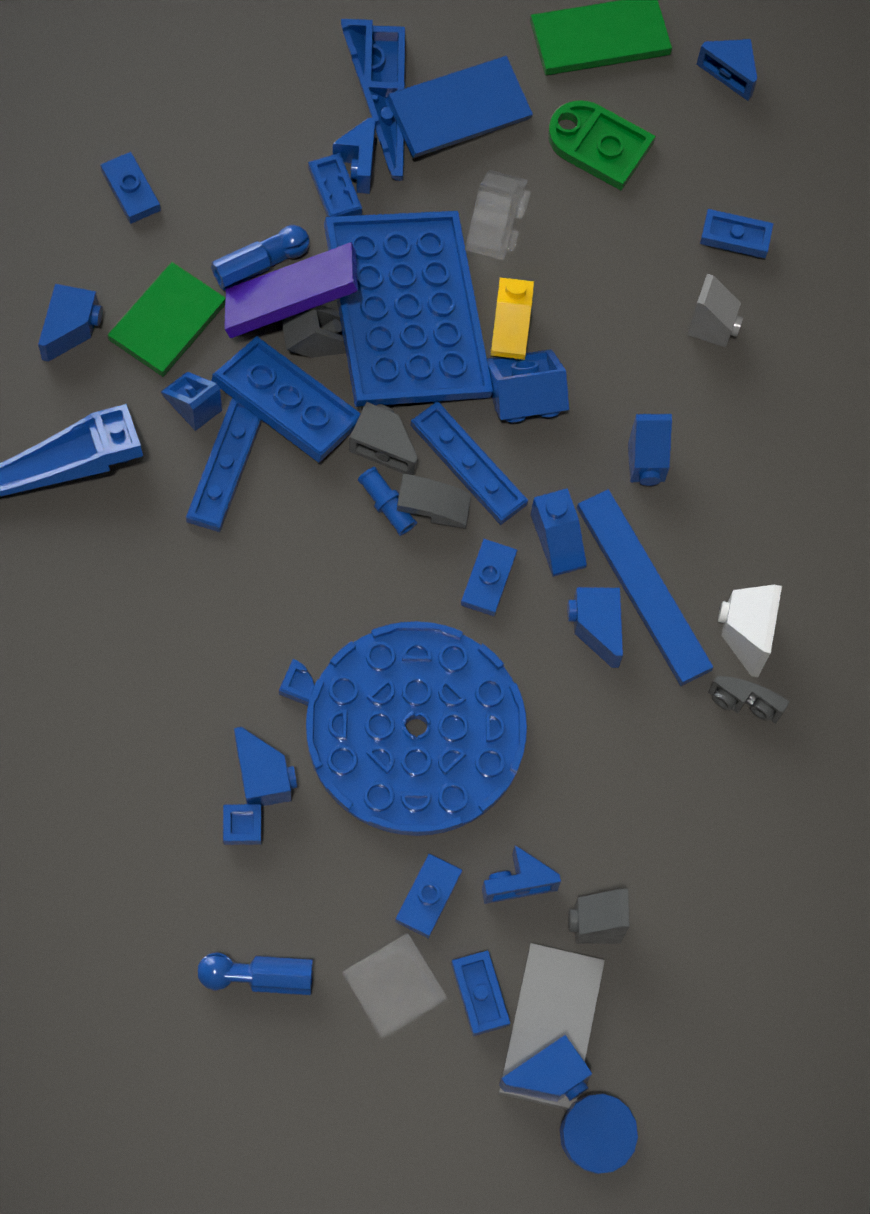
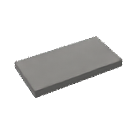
M533 943L530 944L502 1077L564 1035L567 1036L585 1062L605 960ZM501 1088L499 1089L500 1095L568 1110L571 1104L577 1101L578 1098L576 1097L569 1101L565 1096L558 1102L504 1092Z

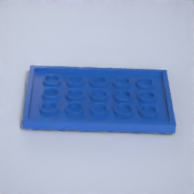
M458 211L326 217L324 228L328 251L352 242L356 250L358 291L337 299L355 407L365 406L366 402L373 405L490 398L493 388Z

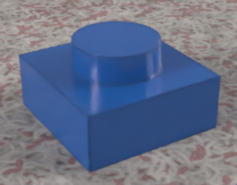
M261 804L223 805L224 845H261Z

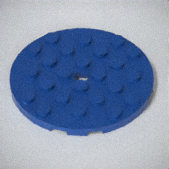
M418 621L400 622L371 630L370 634L354 642L350 641L340 649L330 660L329 665L314 685L306 718L307 745L313 768L320 782L336 803L358 820L374 828L390 833L411 836L433 835L460 828L479 818L492 808L505 794L518 772L524 753L527 733L526 712L521 693L499 657L483 643L480 645L473 639L463 635V632L446 625ZM413 719L423 721L427 727V730L423 734L418 735V737L410 734L406 729V724Z

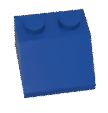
M552 349L526 353L525 360L507 357L487 359L493 388L492 399L494 409L500 420L519 422L524 420L526 416L540 415L542 417H553L558 415L559 411L569 410L566 369Z

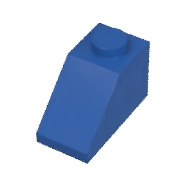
M55 284L38 343L43 361L49 362L91 338L93 328L100 325L103 314V306L98 305L96 291Z
M636 414L628 441L630 482H640V484L645 486L665 482L670 468L672 414Z
M568 488L534 497L530 515L552 577L586 568L587 563L580 522Z
M577 587L574 599L568 600L567 605L568 622H574V634L611 668H619L623 657L620 588Z
M234 728L246 803L261 804L262 807L290 802L291 789L297 788L294 766L287 767L285 756L244 728Z
M564 1035L502 1077L499 1086L504 1092L558 1102L566 1096L569 1101H572L589 1088L585 1082L590 1079L592 1072L567 1036Z

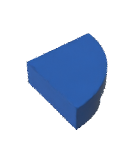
M293 659L280 686L279 695L308 706L314 688V681L306 667Z

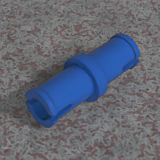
M372 467L360 475L358 481L374 500V508L378 513L383 512L397 530L399 536L406 534L416 526L417 521L413 519L410 513L397 511L399 492L390 488L376 467Z

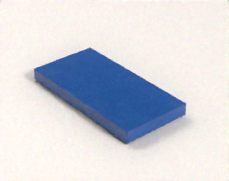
M507 55L390 93L387 97V101L413 158L528 120L533 115Z
M258 336L212 375L211 381L217 383L220 389L318 463L352 433L361 414Z

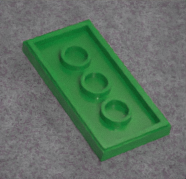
M618 0L532 14L530 18L545 75L671 55L672 52L671 42L658 0Z

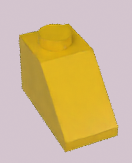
M500 277L490 356L525 360L534 281Z

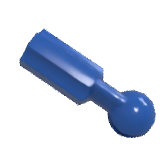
M288 225L281 229L279 234L261 242L256 241L212 261L211 269L219 287L225 291L230 287L268 271L271 266L288 258L301 257L306 253L310 245L309 235L300 226Z
M216 952L205 956L198 965L199 981L207 989L214 991L226 988L231 982L248 983L253 992L311 995L313 960L255 956L250 964L233 963L227 955Z

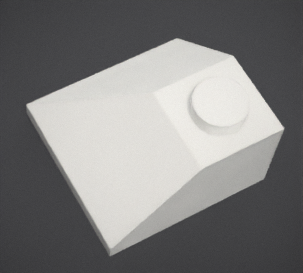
M774 584L733 590L728 602L722 601L718 622L724 623L721 636L753 677L759 676L771 653L782 589L780 585Z

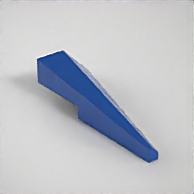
M341 19V27L371 118H375V130L391 178L403 181L404 137L387 101V97L390 93L404 89L405 27L373 26V20Z

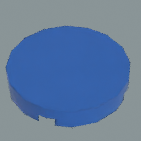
M595 1094L580 1098L568 1108V1112L561 1123L560 1138L561 1146L573 1164L588 1172L600 1174L614 1172L627 1163L635 1152L638 1140L636 1120L629 1107L618 1098L606 1094Z

